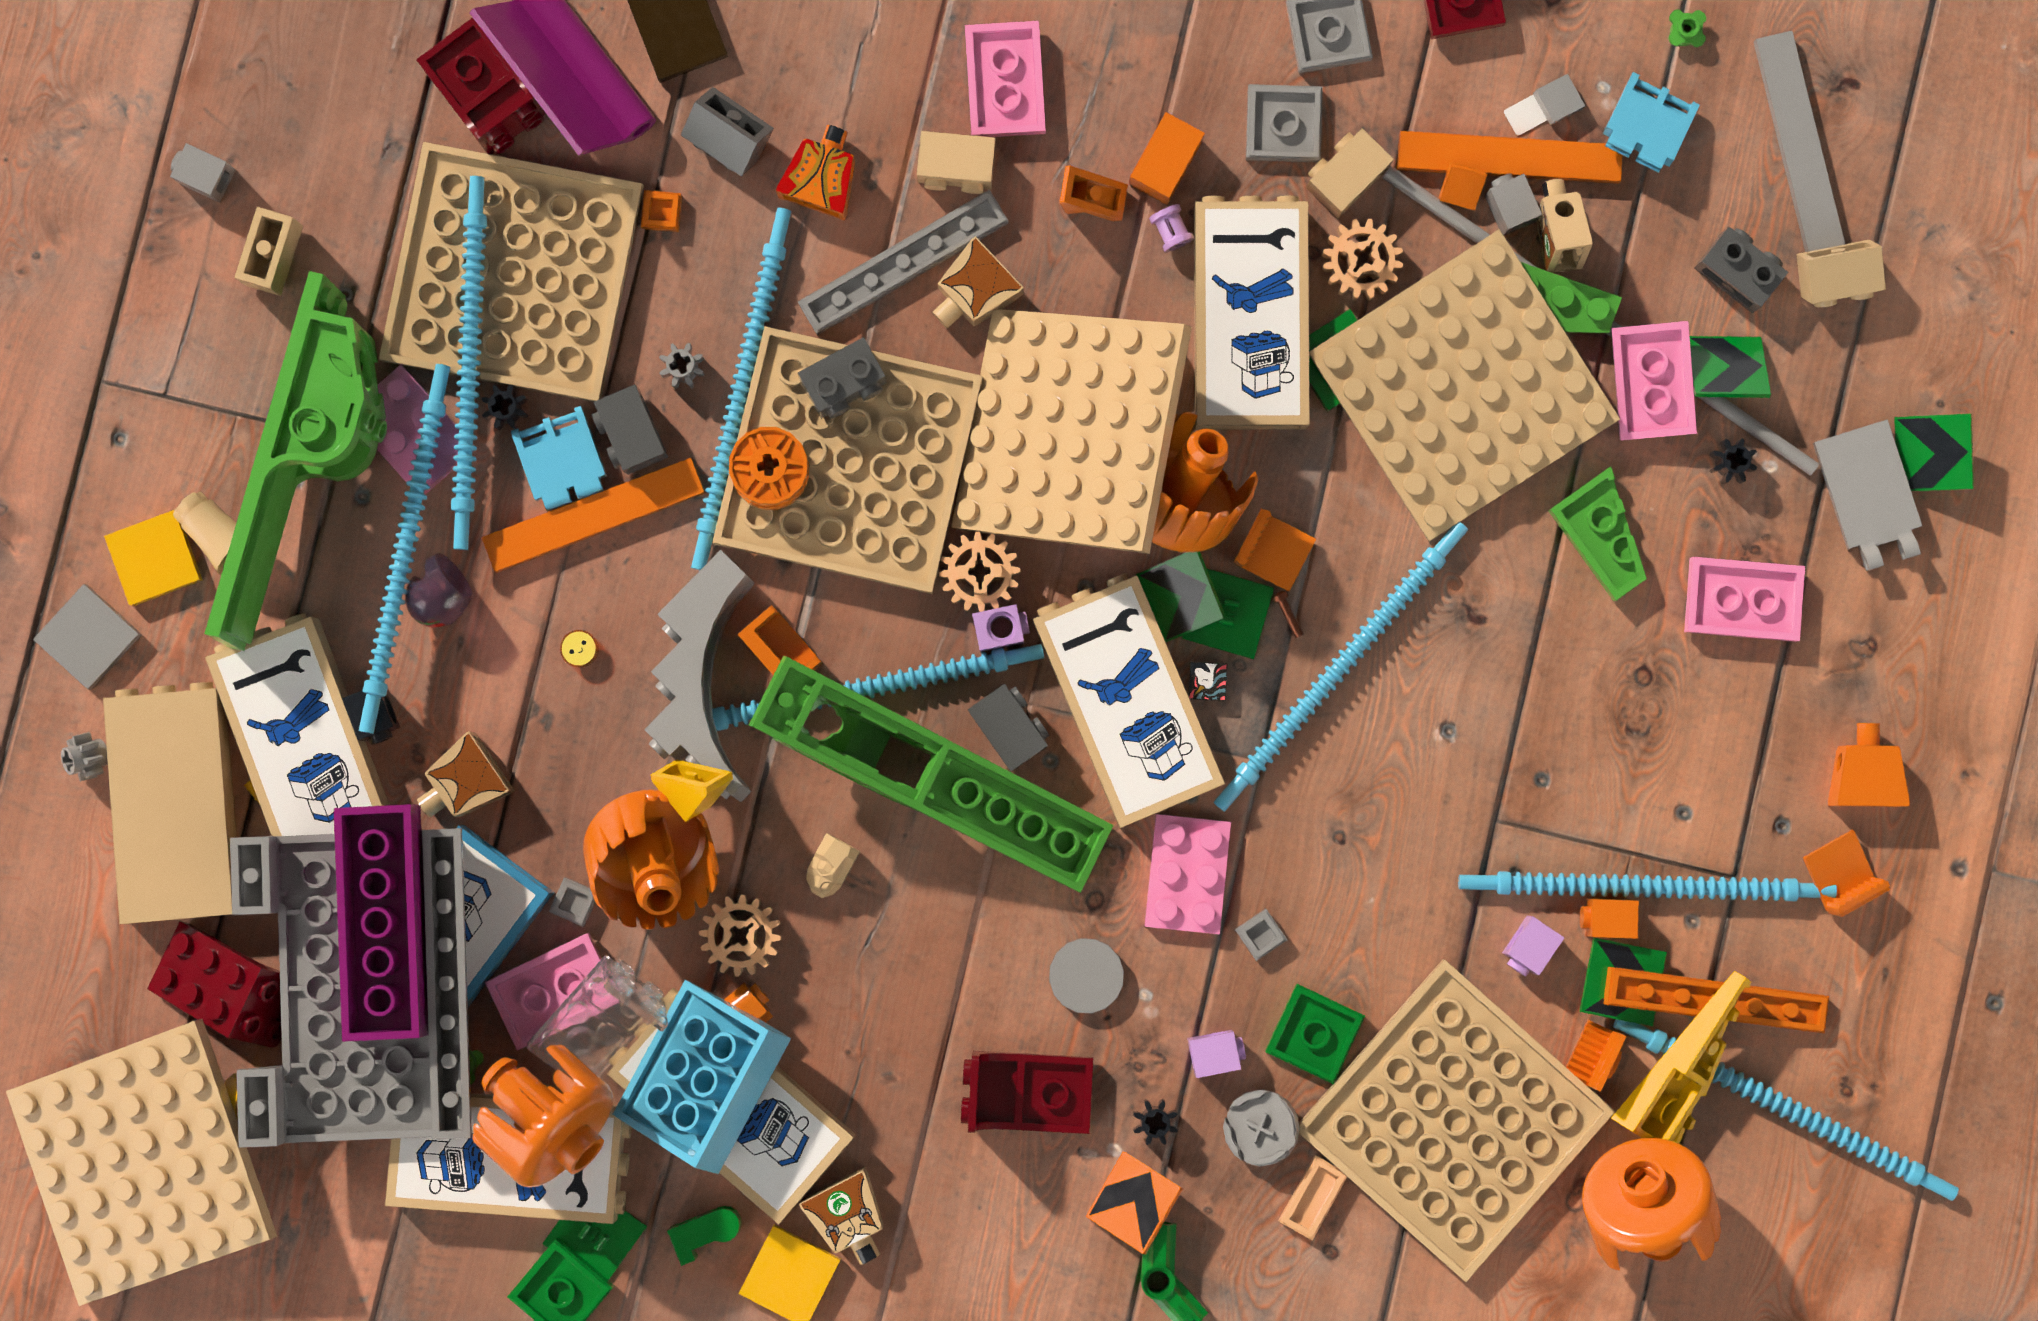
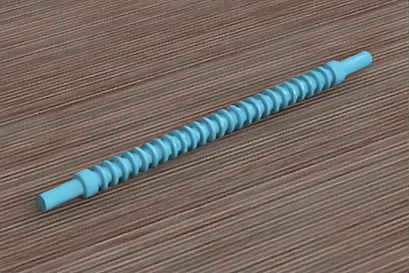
M470 176L468 213L463 218V226L467 228V232H464L463 236L467 238V242L463 243L462 246L467 249V252L462 254V257L466 259V263L462 264L461 267L466 270V274L461 276V279L465 280V285L460 287L461 290L465 291V295L460 297V300L464 302V306L460 307V311L464 312V316L459 318V321L463 323V327L459 328V332L463 333V338L458 340L463 347L458 350V353L462 355V359L457 361L462 368L457 371V374L461 376V380L456 382L461 387V390L456 392V396L460 397V402L455 404L456 407L460 408V412L455 414V417L459 418V423L454 425L456 429H459V433L454 435V438L458 440V445L453 447L455 450H458V455L453 457V460L457 461V466L453 467V471L457 472V476L452 478V481L456 482V487L452 488V492L456 493V497L451 499V510L455 512L453 549L469 550L470 512L475 510V500L471 498V494L475 493V489L471 488V483H475L476 479L472 478L471 474L476 472V468L472 467V462L477 460L475 456H472L473 451L477 450V447L473 445V441L478 439L476 435H473V431L478 429V426L474 424V419L479 417L474 413V409L479 407V404L475 403V398L479 397V393L475 392V388L480 386V383L476 381V377L480 376V372L476 371V366L481 365V362L476 357L481 354V351L477 349V345L482 343L477 338L478 334L482 333V330L478 328V324L483 322L478 317V314L483 312V308L479 307V303L484 300L483 297L479 296V293L484 291V287L480 286V281L485 279L484 276L480 275V271L485 269V266L481 264V260L485 259V255L481 254V250L486 248V245L482 243V239L486 238V234L482 232V229L487 227V216L483 214L485 178L482 176Z
M777 208L770 241L764 244L762 255L765 257V261L760 262L763 271L757 273L761 280L755 282L758 291L753 292L752 295L756 300L750 303L753 312L747 314L751 321L745 324V327L748 328V333H743L742 335L746 342L740 344L743 353L738 354L741 362L735 365V368L738 369V374L733 375L736 383L730 385V388L734 390L733 395H728L731 404L725 406V409L729 412L728 415L723 416V420L726 421L725 426L720 427L724 434L718 437L721 445L717 446L715 450L719 454L718 457H713L716 466L710 468L714 475L708 478L711 487L705 489L709 496L703 499L706 507L702 508L700 512L704 515L703 518L698 519L696 526L699 536L691 568L699 571L708 562L729 475V456L737 442L764 324L770 321L767 312L773 310L769 303L775 300V297L772 296V291H777L774 282L780 280L777 271H781L782 266L779 263L785 260L787 252L783 246L792 211L785 208Z
M443 364L435 365L429 398L423 402L422 413L425 414V417L419 421L423 424V428L417 430L421 434V438L415 440L419 448L413 450V453L417 455L416 460L411 461V464L414 465V470L408 472L412 476V480L406 482L410 486V490L404 492L408 500L402 503V506L406 507L405 512L400 513L403 522L397 525L401 528V532L395 535L399 542L393 545L397 552L391 555V558L394 559V564L389 565L392 575L386 577L390 581V585L384 587L388 591V595L382 597L386 604L385 607H380V611L383 612V617L378 618L381 627L375 629L379 633V637L373 639L377 647L371 650V653L375 654L374 659L369 660L372 669L367 670L366 673L370 675V678L364 681L363 693H366L359 726L360 732L374 734L381 697H385L387 694L388 685L384 682L385 679L390 678V675L386 673V670L392 667V664L389 663V658L394 657L391 648L397 645L396 642H393V638L399 635L395 628L401 625V622L397 620L398 615H403L400 605L406 603L402 599V595L408 593L404 589V585L410 583L406 575L412 572V569L409 568V563L414 562L411 553L417 550L413 547V543L419 540L415 536V533L421 530L417 523L423 520V517L420 516V511L425 510L422 501L428 498L424 491L430 488L426 481L432 478L428 471L434 468V465L430 462L431 459L436 458V454L433 453V448L438 447L435 438L441 436L437 432V428L443 426V423L439 420L445 416L447 408L443 401L451 367Z
M1459 522L1452 526L1434 548L1428 547L1422 554V562H1415L1417 568L1415 570L1409 569L1408 573L1410 576L1408 578L1402 577L1401 581L1403 584L1401 586L1395 585L1394 589L1396 592L1394 594L1389 593L1387 595L1389 600L1380 603L1382 608L1373 611L1375 614L1374 618L1368 617L1366 619L1368 622L1367 626L1361 625L1359 627L1361 630L1360 634L1354 633L1352 635L1354 641L1352 643L1346 642L1347 649L1345 651L1339 650L1340 657L1338 659L1332 658L1333 665L1331 667L1325 666L1326 673L1324 675L1318 674L1319 681L1317 683L1311 682L1312 689L1310 691L1304 690L1305 697L1303 699L1297 698L1298 705L1290 707L1291 713L1289 715H1283V723H1276L1277 730H1270V738L1268 740L1262 739L1263 746L1261 748L1255 747L1256 754L1254 756L1248 755V763L1242 762L1238 766L1235 778L1213 802L1218 808L1225 812L1248 784L1254 785L1260 778L1258 774L1260 770L1266 771L1265 764L1267 762L1273 763L1272 756L1274 754L1280 755L1279 748L1281 746L1287 747L1286 740L1288 738L1294 739L1293 732L1295 730L1301 731L1300 724L1308 722L1307 716L1309 714H1315V706L1321 707L1322 698H1329L1328 691L1330 689L1336 690L1335 683L1337 681L1343 682L1342 675L1344 673L1350 674L1349 667L1351 665L1357 666L1356 659L1358 657L1364 658L1363 651L1365 649L1371 650L1370 643L1372 641L1378 642L1377 635L1379 633L1385 634L1384 627L1386 625L1392 626L1391 619L1399 617L1398 610H1405V602L1413 601L1412 594L1420 593L1419 586L1427 585L1426 578H1433L1434 569L1440 570L1444 566L1447 554L1468 531L1464 524Z
M1042 644L1005 651L1004 648L993 649L990 655L982 652L981 657H976L975 654H972L971 659H965L964 656H961L958 662L951 658L948 664L941 660L938 666L929 663L928 668L919 665L918 670H913L912 667H909L906 673L899 669L896 675H892L889 671L886 677L877 674L876 679H871L870 676H867L866 681L856 678V683L853 684L846 680L843 686L862 696L869 695L873 699L876 693L885 696L886 691H891L892 694H895L896 689L900 688L902 692H905L908 686L915 690L918 684H922L925 688L928 682L937 685L938 680H943L944 683H947L948 678L958 681V676L961 675L968 679L971 673L978 677L979 672L985 671L986 674H989L991 669H995L996 672L1007 671L1010 665L1044 659L1045 657ZM752 700L751 705L748 706L741 702L738 708H735L733 704L727 710L723 706L713 708V719L717 731L728 729L729 724L738 727V722L741 721L748 725L759 703Z
M1499 871L1497 875H1459L1458 877L1459 889L1496 890L1497 894L1509 895L1511 891H1515L1517 895H1520L1521 891L1524 890L1527 895H1531L1532 891H1536L1538 895H1542L1543 891H1547L1548 895L1552 896L1554 891H1557L1560 896H1563L1564 892L1567 891L1570 896H1574L1575 892H1579L1580 896H1585L1586 892H1590L1591 896L1595 897L1597 892H1600L1602 897H1606L1607 893H1612L1613 897H1617L1618 893H1622L1623 897H1628L1629 893H1633V896L1638 898L1640 893H1643L1645 898H1649L1651 894H1654L1656 898H1660L1661 894H1665L1666 898H1671L1672 894H1676V897L1681 899L1686 894L1688 899H1692L1694 895H1697L1699 899H1703L1705 895H1708L1711 900L1715 898V895H1719L1721 900H1724L1727 895L1730 896L1731 900H1735L1737 896H1740L1742 900H1746L1748 896H1751L1754 901L1758 899V896H1762L1764 901H1767L1771 896L1774 901H1778L1782 897L1784 901L1793 902L1797 901L1799 897H1821L1814 883H1799L1796 878H1785L1783 882H1780L1778 878H1774L1773 882H1769L1768 878H1763L1762 882H1759L1754 877L1751 882H1748L1746 877H1742L1740 882H1738L1735 877H1731L1730 881H1726L1725 877H1720L1719 881H1715V878L1711 876L1708 881H1705L1703 876H1699L1698 880L1695 881L1692 876H1688L1687 880H1683L1682 876H1677L1676 880H1672V877L1668 875L1665 880H1662L1660 875H1656L1655 879L1652 880L1649 875H1645L1644 879H1640L1639 875H1634L1633 879H1629V876L1625 874L1622 879H1619L1617 874H1613L1612 878H1608L1606 874H1602L1601 878H1597L1596 874H1591L1590 878H1586V875L1582 873L1579 878H1576L1574 873H1570L1569 877H1565L1563 873H1559L1558 877H1554L1553 873H1548L1547 877H1543V874L1539 872L1536 877H1533L1531 872H1527L1526 876H1522L1520 872H1516L1515 876H1511V873L1507 871ZM1827 886L1821 890V893L1825 896L1836 898L1837 886Z
M1616 1019L1613 1025L1619 1031L1645 1043L1646 1049L1655 1054L1662 1052L1664 1055L1676 1041L1675 1037L1668 1039L1667 1033L1660 1029L1652 1031L1638 1023ZM1724 1062L1719 1063L1712 1083L1720 1081L1721 1087L1726 1088L1729 1086L1731 1093L1739 1091L1741 1098L1749 1096L1751 1103L1759 1101L1760 1108L1768 1106L1770 1113L1778 1111L1780 1118L1788 1116L1789 1123L1797 1121L1799 1128L1807 1126L1809 1133L1817 1131L1819 1138L1827 1136L1828 1143L1836 1141L1838 1148L1846 1146L1848 1153L1856 1151V1157L1861 1158L1865 1156L1867 1163L1875 1161L1877 1168L1885 1166L1887 1173L1895 1171V1177L1900 1178L1904 1176V1181L1912 1186L1921 1185L1950 1201L1956 1198L1959 1188L1927 1172L1923 1164L1917 1161L1909 1163L1907 1156L1899 1158L1897 1151L1891 1154L1889 1153V1147L1885 1146L1881 1149L1878 1141L1870 1143L1868 1136L1862 1139L1860 1138V1132L1856 1131L1852 1134L1850 1127L1846 1126L1842 1129L1840 1122L1831 1123V1117L1823 1119L1821 1112L1813 1114L1811 1107L1803 1109L1801 1102L1792 1103V1097L1784 1099L1782 1092L1774 1094L1772 1087L1764 1089L1763 1082L1755 1084L1753 1077L1745 1079L1743 1072L1735 1074L1733 1067L1726 1069Z

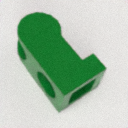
M725 1205L670 1226L667 1232L680 1265L683 1266L697 1259L696 1248L713 1241L728 1242L735 1238L741 1228L742 1221L736 1209Z

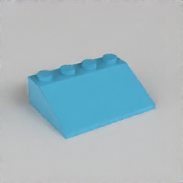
M685 980L612 1115L694 1168L719 1174L791 1038L764 1021Z

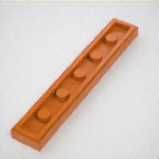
M1400 131L1397 170L1447 173L1451 162L1486 172L1487 176L1501 177L1512 173L1513 177L1525 174L1526 178L1563 179L1564 181L1619 184L1622 175L1623 155L1605 147L1606 143Z
M688 458L481 538L495 573L693 499L705 494L693 459Z
M1608 966L1603 1004L1696 1017L1725 982ZM1750 985L1749 988H1744L1736 1002L1735 1008L1739 1011L1736 1022L1825 1034L1829 996Z

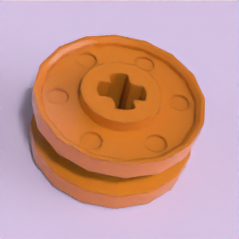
M759 427L746 432L735 443L729 456V474L737 493L748 504L762 510H778L793 504L803 494L809 481V462L802 444L790 432L778 427ZM773 461L774 466L779 465V467L773 468V475L766 476L763 470L766 466L765 462Z

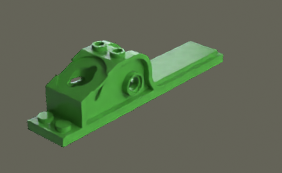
M312 271L308 273L204 633L225 646L240 651H245L246 644L252 643L296 486L311 478L344 481L360 475L372 463L378 444L383 442L387 432L383 394H379L374 364L378 362L375 340L353 318L345 317L347 310L346 296L321 273Z
M787 656L782 657L749 723V726L773 737V740L896 803L933 818L1080 893L1114 826ZM821 705H831L836 715L842 720V726L839 731L832 733L823 740L810 736L809 731L803 726L809 713ZM890 736L931 755L915 789L907 784L890 779L878 773L879 770L875 769Z

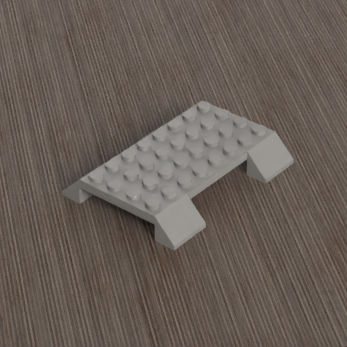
M462 828L422 830L429 1035L421 1038L342 1042L335 835L230 838L232 915L278 913L282 1065L237 1070L239 1148L279 1146L284 1143L418 1137H432V1140L472 1138Z

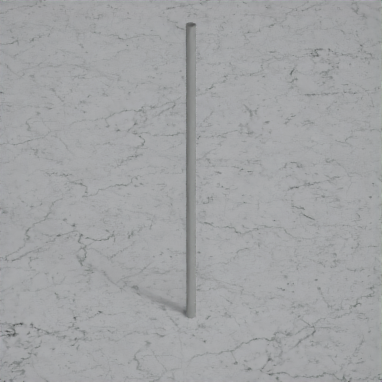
M1392 166L1383 176L1384 180L1476 244L1490 235ZM1514 252L1520 262L1534 266L1532 263H1530L1529 261L1521 257L1519 254ZM1613 321L1611 328L1622 327L1615 321ZM1610 329V332L1606 334L1612 338V333ZM1698 397L1811 476L1817 469L1818 462L1726 398Z

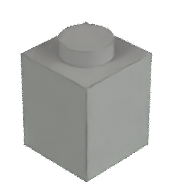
M186 143L183 151H178L172 160V173L170 177L180 185L220 203L236 169L228 162Z
M1509 173L1491 182L1492 188L1486 193L1485 198L1503 236L1537 222L1542 216L1525 174L1513 178L1512 173Z

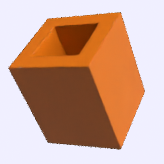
M1586 898V906H1581L1580 927L1581 929H1586L1585 936L1638 939L1639 901Z

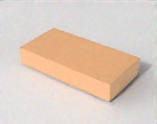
M1314 1155L1278 1221L1313 1241L1347 1176L1335 1165Z

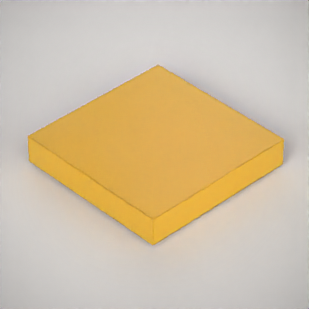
M174 510L104 536L129 606L139 605L203 581L187 535L181 528V524L173 516Z
M774 1224L739 1294L790 1321H810L841 1258Z

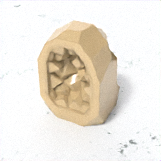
M826 833L807 869L806 880L812 893L824 898L833 895L839 890L860 851Z

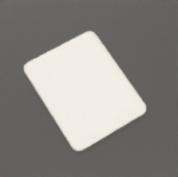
M1534 95L1504 110V114L1517 136L1547 121Z

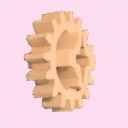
M1353 219L1350 230L1342 224L1338 227L1339 238L1332 235L1329 236L1327 243L1333 249L1323 250L1322 257L1330 259V262L1323 265L1322 271L1332 272L1333 275L1327 283L1330 286L1338 282L1341 285L1339 295L1342 296L1347 290L1352 291L1353 301H1357L1361 293H1365L1367 300L1370 301L1374 298V290L1377 289L1379 293L1384 295L1388 291L1385 282L1395 284L1398 280V277L1392 271H1400L1403 268V263L1395 260V258L1403 253V249L1393 248L1392 244L1397 239V236L1393 234L1386 237L1384 235L1386 230L1385 224H1382L1376 230L1373 228L1372 219H1368L1364 227H1360L1357 219ZM1359 236L1369 237L1367 241L1358 243L1349 240ZM1379 245H1381L1385 251L1387 265H1385L1386 262L1380 259L1378 251ZM1368 248H1371L1367 263L1359 267L1357 272H1354L1358 257L1365 253ZM1338 255H1340L1339 258L1345 261L1347 269L1345 275L1339 267ZM1371 277L1375 280L1370 283L1356 282L1359 278Z
M978 531L975 532L974 541L969 542L968 538L962 535L960 536L962 546L959 548L953 544L948 546L953 555L951 558H941V562L948 566V570L939 572V577L949 579V583L945 584L942 589L944 592H955L951 600L953 604L958 603L962 599L965 601V611L969 612L974 604L978 605L979 612L985 611L986 604H991L994 609L999 608L997 601L999 598L1008 602L1011 600L1007 589L1008 587L1012 589L1018 588L1019 584L1012 580L1011 576L1019 574L1020 568L1011 567L1010 563L1017 558L1016 553L1006 555L1005 550L1008 547V542L1004 541L997 546L994 544L995 534L991 533L987 541L982 540L981 534ZM985 549L996 553L1003 564L992 563L986 557ZM972 550V558L965 565L955 567L959 558L967 551ZM978 556H981V563L984 569L991 571L990 574L984 576L981 590H979L976 577L969 575V571L976 569ZM1004 579L1001 587L995 593L988 596L987 588L993 581ZM956 581L967 582L973 587L974 597L963 592Z
M741 894L738 903L735 904L731 896L725 897L726 907L722 908L715 903L712 905V908L716 915L714 917L707 915L703 917V920L709 924V928L699 931L700 936L708 937V943L702 945L701 950L712 951L713 955L708 960L710 964L718 960L722 962L720 972L725 973L729 967H734L735 977H739L743 968L746 967L750 975L756 973V963L766 968L769 962L765 956L767 954H778L779 951L772 946V942L782 940L781 935L773 933V928L777 927L780 921L769 920L768 916L773 911L771 907L763 911L759 909L761 899L756 898L752 904H747L746 894ZM746 910L754 915L748 920H739L731 914V911ZM720 923L724 928L723 942L718 946L716 929ZM752 923L754 924L746 935V939L749 941L747 944L739 942L728 947V944L733 941L732 938L736 935L733 930L735 926L738 929L750 926ZM762 925L765 929L763 948L757 942V932ZM733 951H743L751 959L738 961L727 956Z

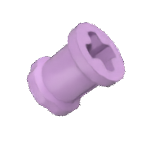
M1179 204L1162 209L1149 218L1151 224H1156L1165 243L1162 247L1165 253L1183 247L1195 239L1193 233H1188L1179 214L1181 211ZM1169 222H1170V224H1171V226H1172V228H1173V230H1174V232H1175V235H1174L1173 232H1172V229H1171V227H1170V225H1169Z

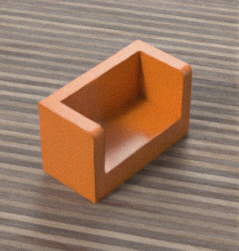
M1165 112L1130 175L1129 185L1168 205L1201 146L1205 133Z
M773 605L769 606L738 633V636L772 675H774L783 656H787L814 671L823 664Z

